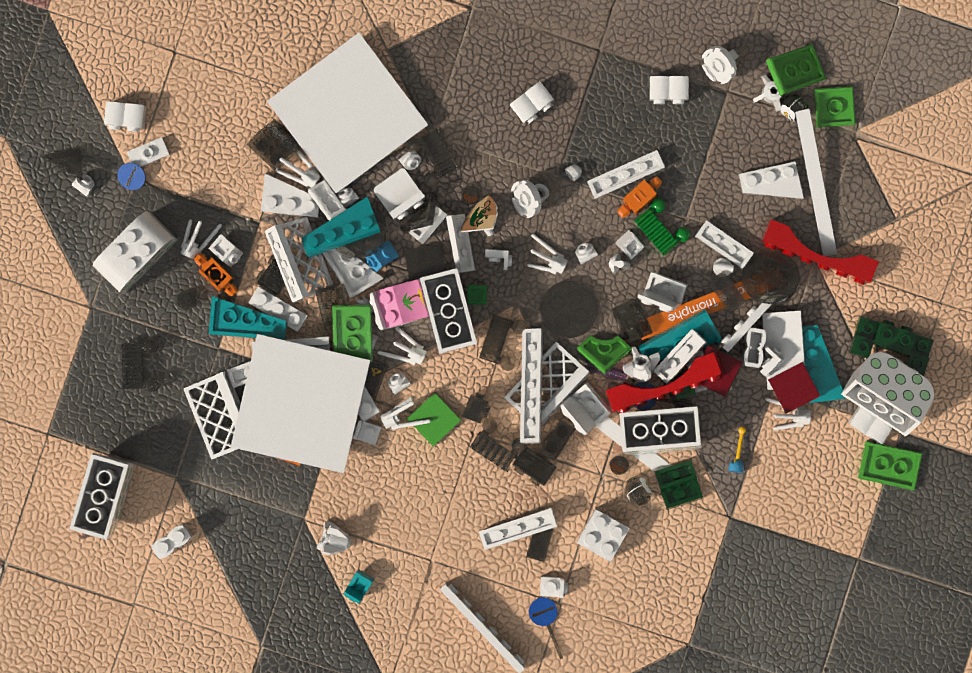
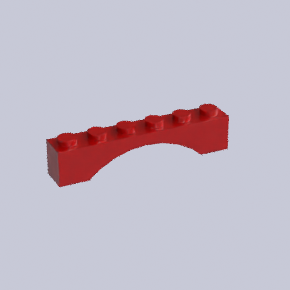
M772 219L769 220L761 240L762 243H765L764 247L774 251L776 248L783 250L782 254L792 258L794 255L801 258L800 261L810 265L811 262L816 263L818 268L824 271L834 270L836 275L842 278L852 277L854 278L853 282L860 285L871 283L879 261L864 255L850 258H830L819 255L803 245L793 234L789 226Z
M714 351L697 357L691 367L680 378L667 385L640 387L624 383L605 391L612 411L623 413L630 410L629 406L636 404L637 407L648 404L647 400L654 398L655 401L666 398V393L672 392L673 395L681 393L686 386L690 385L691 389L702 385L701 381L706 379L709 382L720 379L719 375L724 372L717 352Z

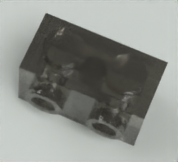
M475 393L474 396L470 395L462 417L477 423H481L483 416L487 418L491 406L487 405L489 401L485 400L486 396Z

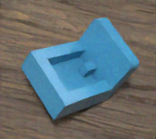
M388 240L368 253L365 259L368 266L374 272H377L385 265L397 259L399 255Z

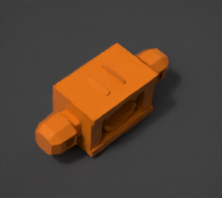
M657 176L653 177L649 184L643 180L623 198V202L626 205H622L617 211L621 218H626L630 211L636 215L656 197L657 193L654 189L657 190L662 184V181Z
M199 253L194 258L198 266H202L198 272L219 292L225 289L228 295L234 296L238 292L237 287L230 283L234 278L214 258L207 261L208 258ZM209 270H219L221 272L220 278L224 280L222 282L219 279L213 280L212 272Z

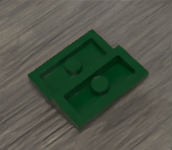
M691 460L654 471L666 510L703 499Z

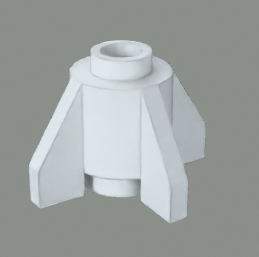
M764 75L762 80L765 87L762 90V94L754 98L753 102L756 103L764 99L769 103H773L778 112L781 110L779 99L782 96L779 95L775 82L771 81L767 75ZM770 89L776 90V93L772 94Z
M632 347L634 359L631 363L623 365V371L637 382H646L651 379L652 372L660 361V355L655 353L648 358L646 355H639L636 347Z
M325 521L324 532L321 541L317 545V549L322 550V554L326 555L344 552L351 543L349 534L332 522Z

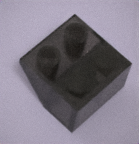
M273 119L259 130L247 143L276 173L284 165L280 158L288 161L301 147L292 134L276 119Z

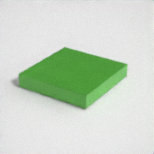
M853 87L814 89L817 128L856 125Z
M436 393L432 394L407 418L409 422L431 420L430 423L415 425L414 427L432 446H435L461 421Z

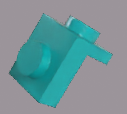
M358 569L343 595L349 600L360 604L374 578Z

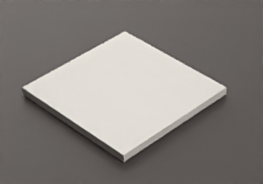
M357 33L267 101L336 194L428 126L427 122L360 33Z
M257 334L231 447L344 473L370 360Z

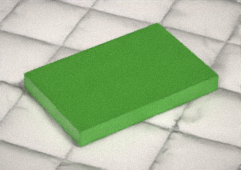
M813 44L766 60L780 96L826 80Z
M371 304L333 305L334 352L373 362Z
M865 441L858 479L915 491L923 453Z

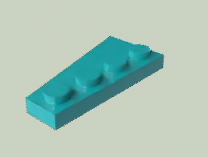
M368 197L301 238L307 257L310 258L379 233L380 229Z
M212 296L209 324L210 335L256 338L257 334L286 340L287 321Z
M703 309L639 345L638 348L648 358L652 354L659 353L661 361L667 357L691 329H694L707 341L704 347L711 343H720L722 338L707 311Z
M818 325L802 327L805 367L820 394V397L808 403L846 399V397L841 395L843 389Z

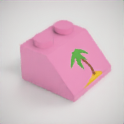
M419 279L376 291L386 328L429 317Z

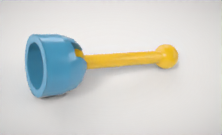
M740 427L738 430L740 435L736 459L730 462L728 471L736 473L744 472V463L740 460V454L746 428Z

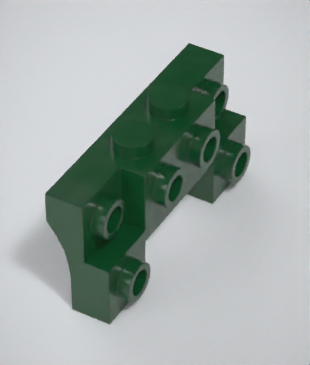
M861 316L858 318L849 350L850 354L867 359L874 345L908 356L905 365L915 369L920 375L924 376L930 359L928 357L933 345V339L913 333V329L906 326L901 328L894 327L895 323L883 320L882 323Z

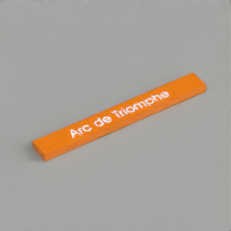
M777 267L681 304L674 311H663L637 321L635 324L641 339L644 340L670 329L703 309L708 314L781 287L785 283Z

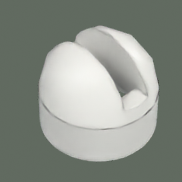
M570 165L565 169V172L572 181H576L581 176L582 170L578 165Z

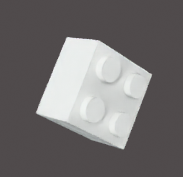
M595 508L576 542L611 562L630 528Z

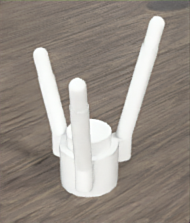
M297 150V154L311 171L307 169L303 172L284 158H280L281 162L300 174L302 179L281 170H277V173L299 182L305 187H313L321 177L317 174L319 170L310 163L300 150Z
M190 219L180 253L194 259L196 255L201 254L202 250L222 227V224H219L202 245L197 248L199 244L194 241L202 221H198L191 239L188 240L192 220Z
M532 234L531 236L554 255L550 258L532 249L531 253L549 261L548 266L550 267L530 263L527 266L556 274V272L562 274L568 260L564 259V255L558 253L538 236Z
M396 327L395 329L415 346H412L410 349L398 342H394L395 346L408 352L407 356L410 358L378 351V354L409 362L413 365L415 363L420 365L427 351L423 350L424 346L418 344L403 330Z
M412 397L381 415L385 428L391 427L393 431L402 427L430 423L431 420L398 424L400 421L398 413L414 405Z
M768 397L765 399L768 402L781 405L779 400ZM804 406L795 409L797 411H793V414H775V418L793 419V422L796 423L775 426L773 429L780 430L809 425L811 412L809 409H804Z

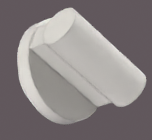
M413 148L398 160L405 169L413 170L419 166L421 157Z
M80 174L76 177L72 186L88 197L94 187V181L90 176Z
M352 188L342 189L337 196L345 209L360 199Z
M590 243L580 244L575 251L581 265L598 256L593 245Z
M615 254L610 258L609 268H611L613 273H617L619 268L629 269L630 263L622 261L620 254Z
M726 258L716 260L713 265V271L719 277L728 276L733 272L734 265Z
M403 373L393 374L388 381V385L395 395L411 385Z

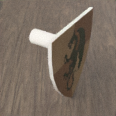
M489 195L471 209L463 222L460 232L484 230L488 236L494 234L493 229L498 213L495 201Z

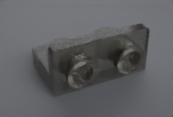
M343 283L331 284L315 290L324 327L333 325V305H349L347 290Z
M639 298L611 309L623 340L626 343L652 334Z

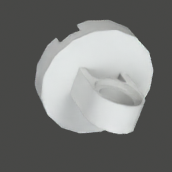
M713 46L702 55L705 63L702 65L703 69L712 81L721 82L720 84H725L736 75L737 67L735 60L739 55L734 49L728 52L721 46Z
M525 179L514 183L511 188V192L514 191L513 205L521 216L526 215V218L539 214L541 203L549 196L548 188L545 185H534ZM538 190L543 193V197H540Z

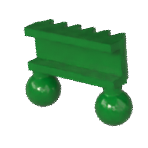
M655 198L651 202V207L635 219L634 222L664 256L678 243L688 241L690 231L685 227H680L676 230L675 237L673 238L671 233L654 215L655 213L663 212L666 208V203L661 198Z

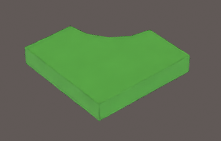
M590 335L577 347V350L602 373L606 374L632 350V347L619 336L609 340H601Z

